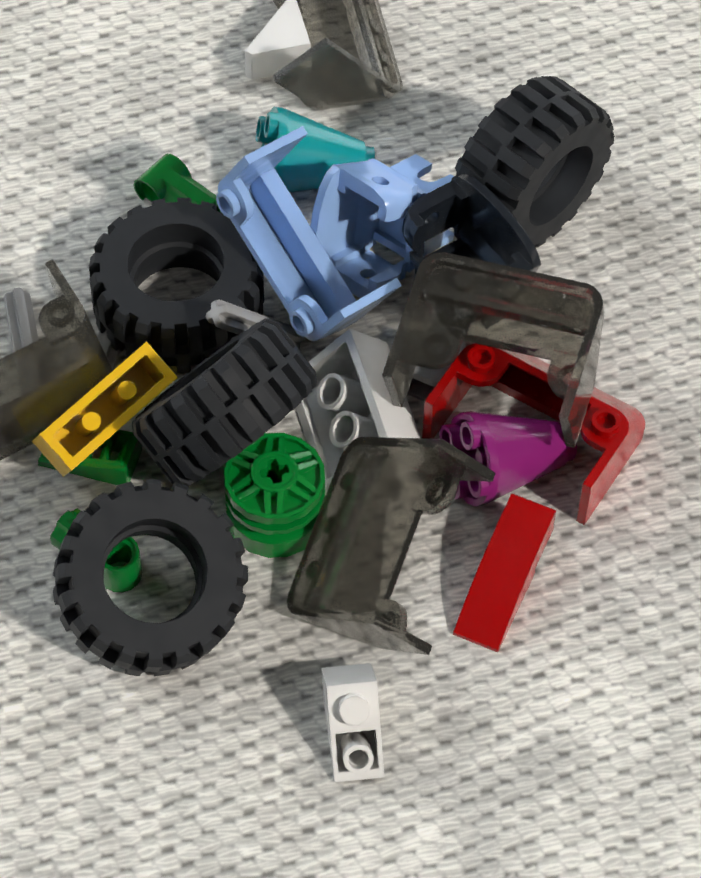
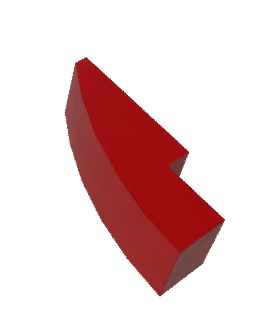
M511 493L477 569L453 635L492 651H499L535 575V568L553 532L556 510Z

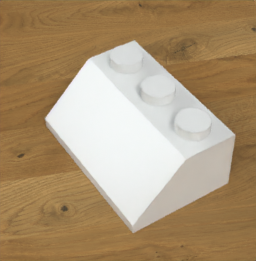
M349 328L309 361L316 371L317 385L301 401L296 410L307 443L316 449L324 463L325 493L397 477L427 455L387 342Z

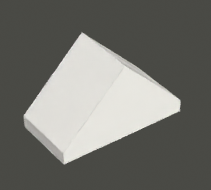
M286 0L246 48L245 76L252 80L311 69V43L297 0Z

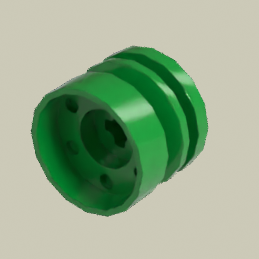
M264 433L262 437L246 447L241 453L227 461L224 468L226 515L234 524L229 531L234 539L241 538L243 546L248 552L266 558L289 557L307 549L319 537L325 522L324 463L316 449L299 437L285 433Z

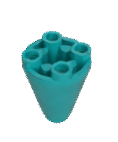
M274 106L267 113L266 117L259 116L255 137L256 142L262 143L261 147L302 126L307 132V135L274 167L289 193L319 189L326 172L333 164L375 159L374 147L365 146V142L283 107Z

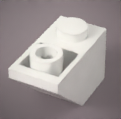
M371 663L321 668L334 783L385 777L378 686Z

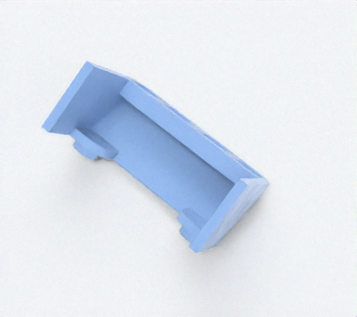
M302 126L245 155L219 182L216 201L223 215L232 221L289 313L293 329L300 336L306 337L311 341H317L354 324L402 285L398 278H395L357 301L274 169L307 135L306 130Z

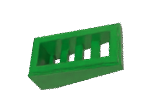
M118 430L99 446V448H103L99 459L92 458L93 453H91L69 472L70 474L113 485L130 482L142 452V445L133 435V432ZM112 451L119 452L117 460H109ZM41 453L38 466L57 470Z

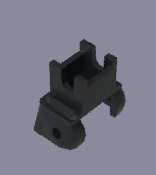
M466 173L418 198L409 208L404 218L402 232L405 241L413 250L409 254L410 260L415 265L413 299L417 304L423 301L450 332V335L460 342L468 339L470 326L474 321L482 318L483 324L488 328L506 318L508 303L525 293L527 285L541 266L540 256L534 244L516 218L486 186ZM450 228L454 229V236L457 240L425 257L423 256L424 244L427 240Z

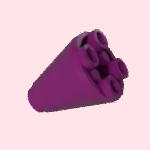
M467 411L453 417L451 424L442 425L439 434L441 446L447 453L450 469L447 476V487L451 497L455 500L463 498L467 504L476 507L486 505L563 467L567 461H572L577 454V440L573 429L568 424H560L550 420Z

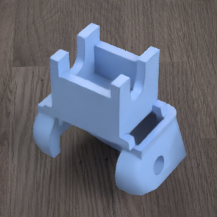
M417 154L391 167L372 158L367 161L333 164L326 172L314 203L310 227L352 294L362 298L395 278H398L400 282V280L405 278L406 271L410 273L415 269L409 254L413 250L405 241L402 232L404 218L409 208L418 198L451 182L454 177L450 174L433 182L421 180L420 177L431 171L432 163ZM446 230L427 240L424 244L423 256L453 241L454 233ZM377 241L404 257V260L393 265L370 251V248Z

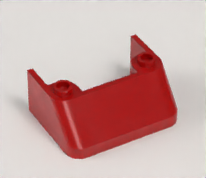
M473 343L466 346L424 402L422 440L429 444L440 431L441 426L445 424L472 385L478 387L492 386L563 424H568L571 428L581 432L583 440L589 446L603 453L582 484L576 521L585 525L641 442L645 430L643 415L633 406L511 344Z

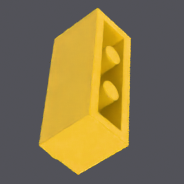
M146 341L41 432L32 442L64 477L178 377Z

